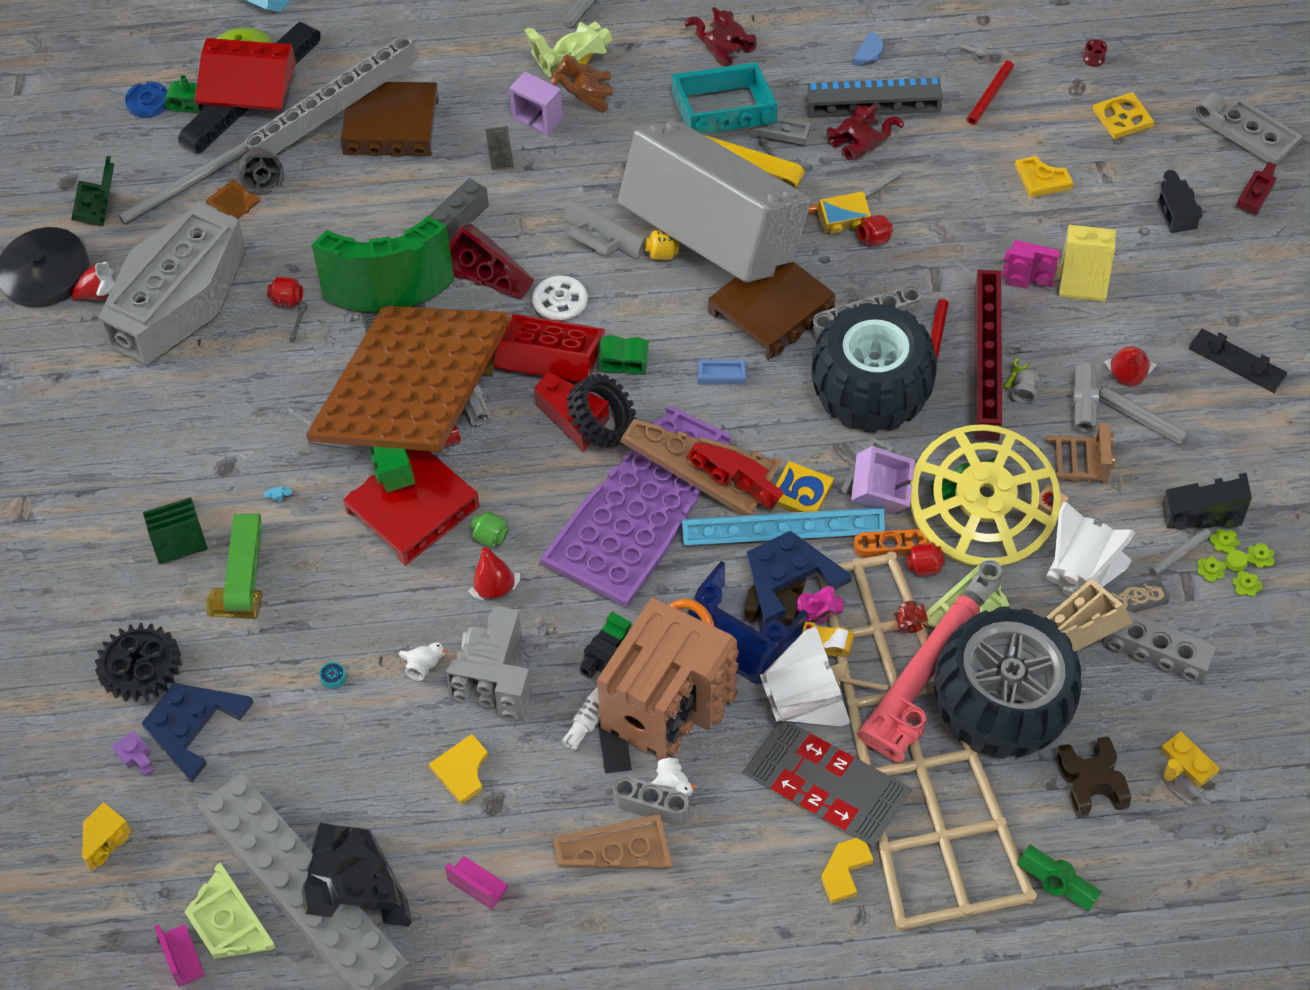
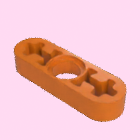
M918 529L862 532L854 538L853 550L861 558L884 555L890 551L895 552L897 556L911 555V548L915 546L912 540L916 539L917 543L923 544L927 543V538ZM891 539L897 543V546L888 548L883 542ZM876 541H879L878 548H876ZM865 542L868 548H864L862 543Z

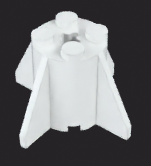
M1063 502L1059 510L1055 560L1046 578L1050 582L1062 587V592L1070 597L1091 578L1103 587L1128 569L1132 560L1122 550L1130 543L1135 532L1133 530H1113L1104 523L1099 527L1093 524L1095 519L1083 517L1069 503Z
M817 627L807 629L760 675L776 722L782 720V722L791 721L839 727L850 724L841 697V691L829 665Z

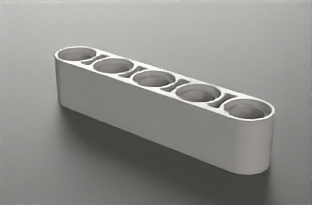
M908 285L820 312L813 319V338L817 341L824 327L830 320H834L839 312L846 308L858 307L862 303L895 305V308L902 311L907 310L915 316L920 312L922 291L917 286Z

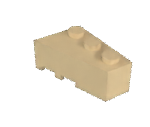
M1092 578L1046 616L1055 623V626L1062 633L1065 632L1072 642L1073 651H1078L1134 623L1124 605Z

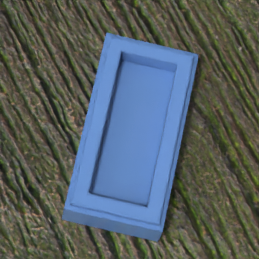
M698 360V384H746V360Z

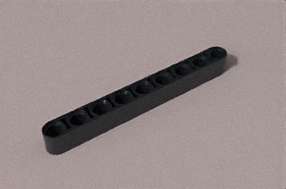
M298 22L276 43L292 44L297 64L319 43L321 33L319 30L303 22ZM208 105L181 130L178 142L184 147L200 154L249 108Z

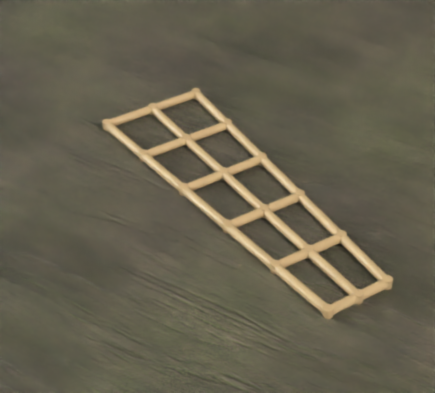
M893 551L884 555L863 559L854 558L852 561L837 563L847 572L854 571L870 625L848 630L854 633V638L874 635L890 688L898 679L884 633L914 627L921 645L929 637L925 625L919 621L921 615L898 563L897 555ZM888 564L910 617L880 623L864 568ZM817 572L822 590L827 587V584ZM834 614L828 615L829 627H840L838 616ZM836 656L838 664L847 662L843 677L851 678L847 656ZM842 682L859 760L871 766L867 745L858 736V731L862 727L859 708L878 705L887 692L856 698L853 684ZM934 683L926 684L918 696L933 694ZM916 740L914 744L909 745L913 760L876 768L889 776L917 771L935 828V832L889 842L885 830L877 842L896 924L895 928L899 932L952 919L969 918L971 915L1023 904L1031 905L1036 901L1037 893L1032 887L1026 870L1017 865L1020 855L977 752L970 749L971 746L962 740L960 741L964 750L923 758L919 742ZM969 760L993 820L946 830L927 768ZM997 830L1023 893L970 904L950 840ZM939 843L959 907L905 918L891 852Z

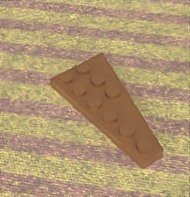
M633 419L620 440L621 443L741 515H751L758 504L757 499L747 491L741 490L733 481L725 487L723 484L714 481L704 470L695 467L686 458L695 443L710 444L744 455L769 470L765 477L768 481L772 480L783 459L776 457L774 459L763 457L761 453L754 451L752 453L744 452L736 446L710 439L689 437L684 432L678 431V433L664 430L662 426Z

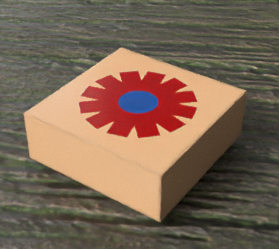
M1047 485L1040 493L1037 508L1051 516L1053 510V487ZM1060 492V497H1061V500H1060V508H1061L1063 502H1067V503H1068L1069 497L1065 496L1064 494H1062V493Z

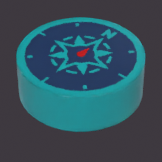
M329 662L323 665L319 671L321 684L328 689L341 687L346 681L344 667L338 662Z

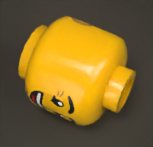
M654 230L649 238H645V252H649L652 260L670 261L675 255H678L679 241L661 230Z

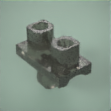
M508 126L485 129L491 169L514 166Z

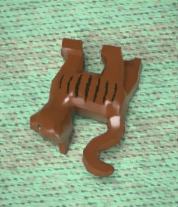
M564 55L558 69L551 76V84L557 86L558 82H560L578 100L602 113L609 107V104L604 102V98L607 95L613 94V89L610 85L603 86L605 80L611 79L610 71L605 70L602 73L590 65L579 63L575 56ZM568 77L574 78V84H572Z

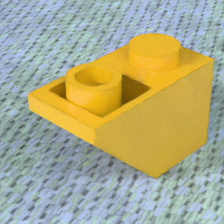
M104 802L83 821L82 858L91 871L97 866L104 864L109 855L118 846L123 845L132 833L127 821Z

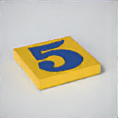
M788 461L775 485L784 492L775 506L791 512L819 511L834 483V478Z

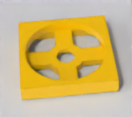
M1133 92L1093 105V111L1114 140L1154 126V120ZM1131 103L1134 109L1129 111L1123 110L1121 105ZM1111 108L1115 115L1106 118L1104 111ZM1124 114L1127 118L1121 119L1119 115ZM1141 117L1142 121L1137 125H1134L1131 121L1134 118Z

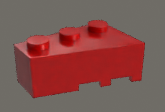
M547 371L534 387L536 406L554 424L557 423L564 430V434L568 438L571 437L578 444V448L584 452L590 445L591 440L586 441L583 439L584 433L579 435L577 432L579 427L577 425L573 426L571 423L574 418L569 417L568 412L571 409L567 408V403L569 402L567 397L575 385ZM589 392L588 402L593 416L600 424L605 426L610 419L609 402Z

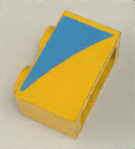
M864 191L820 199L817 207L823 234H838L850 228L857 230L862 219L871 216Z

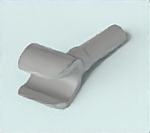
M964 43L961 44V49L975 54L974 59L978 63L986 61L988 57L986 46L981 45L976 48Z

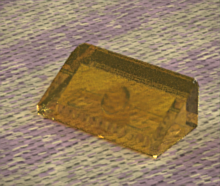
M212 588L206 599L207 615L210 617L257 619L263 591L255 590L252 611H225L223 602L224 588Z

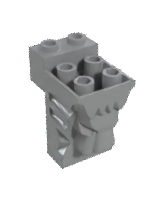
M493 605L492 612L488 617L487 627L472 626L468 629V632L463 633L461 650L457 653V660L452 659L446 670L451 699L460 703H478L487 708L497 707L498 716L510 722H515L516 720L525 721L532 696L529 669L514 666L522 640L519 610Z

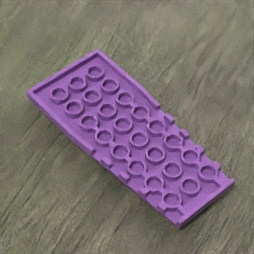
M668 406L666 408L667 412L660 420L656 419L653 423L654 425L662 426L664 430L678 433V431L687 433V436L696 439L702 437L728 445L731 444L730 434L672 406ZM635 450L628 451L623 456L622 463L608 473L606 481L603 484L599 483L578 507L540 558L541 565L628 608L669 550L682 527V519H687L702 491Z

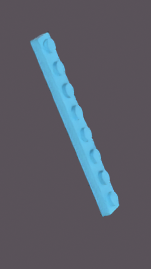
M884 508L682 519L683 544L700 545L768 541L788 531H792L800 538L852 536L862 532L885 531Z

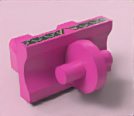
M827 586L815 594L806 592L798 597L797 609L803 614L800 621V626L804 627L805 622L823 624L827 621L828 615H839L843 612V599L835 596L834 587Z

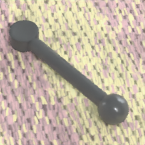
M765 137L759 138V144L764 146L769 155L776 157L768 146L767 139Z
M301 302L298 305L299 313L293 331L290 334V342H295L303 313L308 308L305 302Z

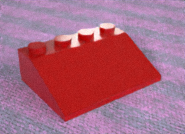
M206 38L200 57L195 104L282 111L296 64L292 44Z
M513 314L512 320L495 350L494 367L501 368L504 371H521L527 375H545L548 371L562 379L579 383L593 373L600 351L601 337H604L605 329Z

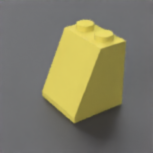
M1068 225L1061 260L1059 297L1106 302L1115 252L1116 230Z

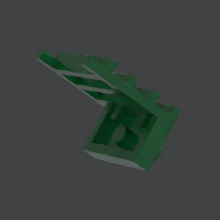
M106 156L101 185L78 181L72 221L104 226L115 164L110 163L111 156Z
M191 497L143 512L148 534L159 564L208 549Z

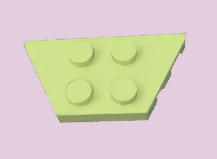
M980 564L926 611L919 621L924 625L936 628L950 607L953 606L956 599L961 595L965 596L964 591L977 575ZM1001 585L997 591L989 596L982 606H979L980 612L985 610L990 612L998 607L1009 606L1005 594L1001 592Z
M221 863L217 864L214 868V875L207 884H203L197 898L185 910L188 920L213 959L275 949L276 947L223 865Z

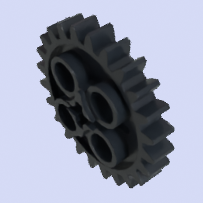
M140 623L138 629H134L130 624L127 632L119 628V636L110 634L112 640L110 643L102 642L105 650L97 651L99 659L95 660L97 666L95 671L101 686L104 685L107 693L112 691L114 698L121 695L123 700L127 701L132 696L134 702H137L139 696L143 695L147 701L149 693H153L157 697L159 696L157 689L168 690L165 683H174L175 680L172 674L180 673L178 666L182 665L177 641L172 639L170 632L164 633L161 626L155 630L151 623L147 629H144L143 624Z

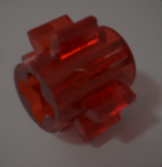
M916 601L902 603L898 607L899 612L894 614L899 629L905 628L907 633L921 631L925 626L924 622L929 620L924 604L918 606Z

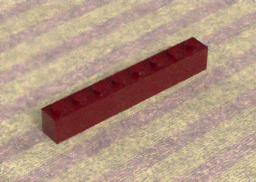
M977 270L975 282V425L1002 427L1001 271ZM975 431V439L999 441L1000 433Z

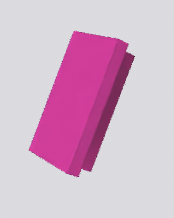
M465 856L461 858L455 867L449 863L445 866L448 882L491 910L508 890V884Z
M160 924L154 926L178 987L204 977V970L186 925H181L165 933Z

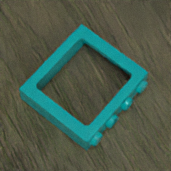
M757 62L672 74V95L687 126L701 134L777 123L778 104ZM748 88L757 105L694 114L686 96Z

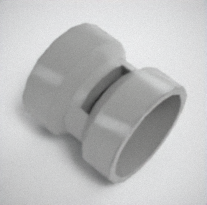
M1029 370L1017 372L1012 398L1022 404L1033 403L1036 399L1039 376Z

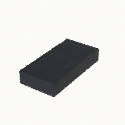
M599 723L605 773L632 770L628 741L620 738L619 733L613 730L609 733L601 729V724Z

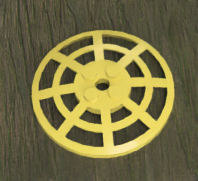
M969 425L943 434L933 441L922 453L914 468L913 481L910 482V485H912L910 508L914 521L921 533L927 538L928 542H934L937 546H941L944 556L970 567H977L986 559L965 554L971 540L985 543L1002 541L1007 556L988 559L997 561L1001 567L1014 565L1027 559L1039 550L1049 538L1059 515L1061 500L1059 483L1055 471L1046 456L1027 438L999 426ZM989 431L1006 436L1002 445L987 442L971 444L965 432ZM955 436L961 448L951 453L942 462L941 466L926 462L929 455L940 444ZM1017 440L1033 451L1042 461L1045 468L1033 471L1024 458L1011 450L1014 441ZM975 450L997 451L998 454L994 463L980 462ZM965 454L970 466L962 474L948 469L954 460ZM1009 456L1016 461L1025 473L1012 476L1003 467L1007 457ZM921 472L936 476L933 489L936 504L924 510H921L918 496ZM1049 477L1052 482L1054 495L1051 516L1037 509L1040 495L1037 480ZM943 478L957 483L956 496L944 501L942 498ZM1030 482L1032 491L1031 504L1017 498L1018 485ZM980 488H991L993 496L984 497L980 493ZM960 506L962 511L970 517L966 527L959 524L950 515L948 510ZM1012 508L1026 514L1019 524L1009 529L1005 516L1010 513ZM940 514L949 527L962 535L956 549L941 540L929 527L926 520ZM1033 518L1046 525L1044 531L1033 543L1017 552L1012 537L1022 532L1031 523ZM979 521H995L999 533L984 534L975 532Z

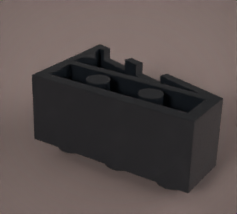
M1247 472L1238 474L1239 479L1223 482L1222 478L1214 479L1215 484L1199 487V484L1195 483L1166 489L1162 502L1166 528L1182 530L1197 527L1208 529L1211 527L1226 526L1233 528L1242 526L1252 499Z

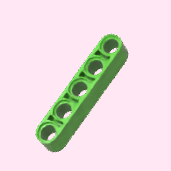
M260 513L234 514L223 594L225 611H252L262 532Z

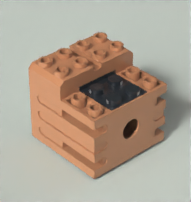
M651 597L597 679L601 729L609 733L612 730L619 733V737L628 741V745L631 744L637 747L639 751L648 754L651 749L656 751V759L659 761L671 756L675 757L681 746L680 741L682 737L689 735L694 724L704 729H711L714 723L719 725L725 715L724 706L726 703L732 704L738 693L736 689L738 681L736 671L739 665L736 663L739 653L737 640L732 635Z

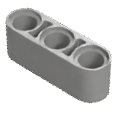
M629 776L619 777L613 783L614 804L621 810L644 817L660 814L661 822L677 826L684 824L689 817L688 797L680 791ZM622 791L631 792L629 795L619 794ZM650 798L657 800L654 803L645 802V800ZM674 806H680L683 809L679 811H674L671 808Z

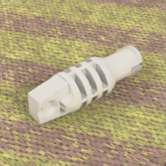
M598 686L587 697L577 714L573 717V726L562 739L563 745L569 749L571 747L573 751L577 749L584 736L592 732L599 723Z

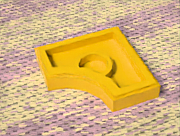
M1037 156L1015 160V167L1030 198L1073 189L1074 183L1066 167L1056 168L1048 166L1041 162Z
M471 734L429 763V768L459 804L463 805L483 790L478 779V771L482 762L488 757V752L475 736Z

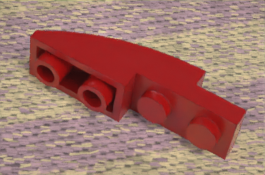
M695 443L686 457L695 467L701 468L708 473L714 481L723 484L725 487L733 481L741 490L747 491L760 504L767 506L771 510L784 494L781 489L765 478L769 472L768 469L735 451L710 444Z

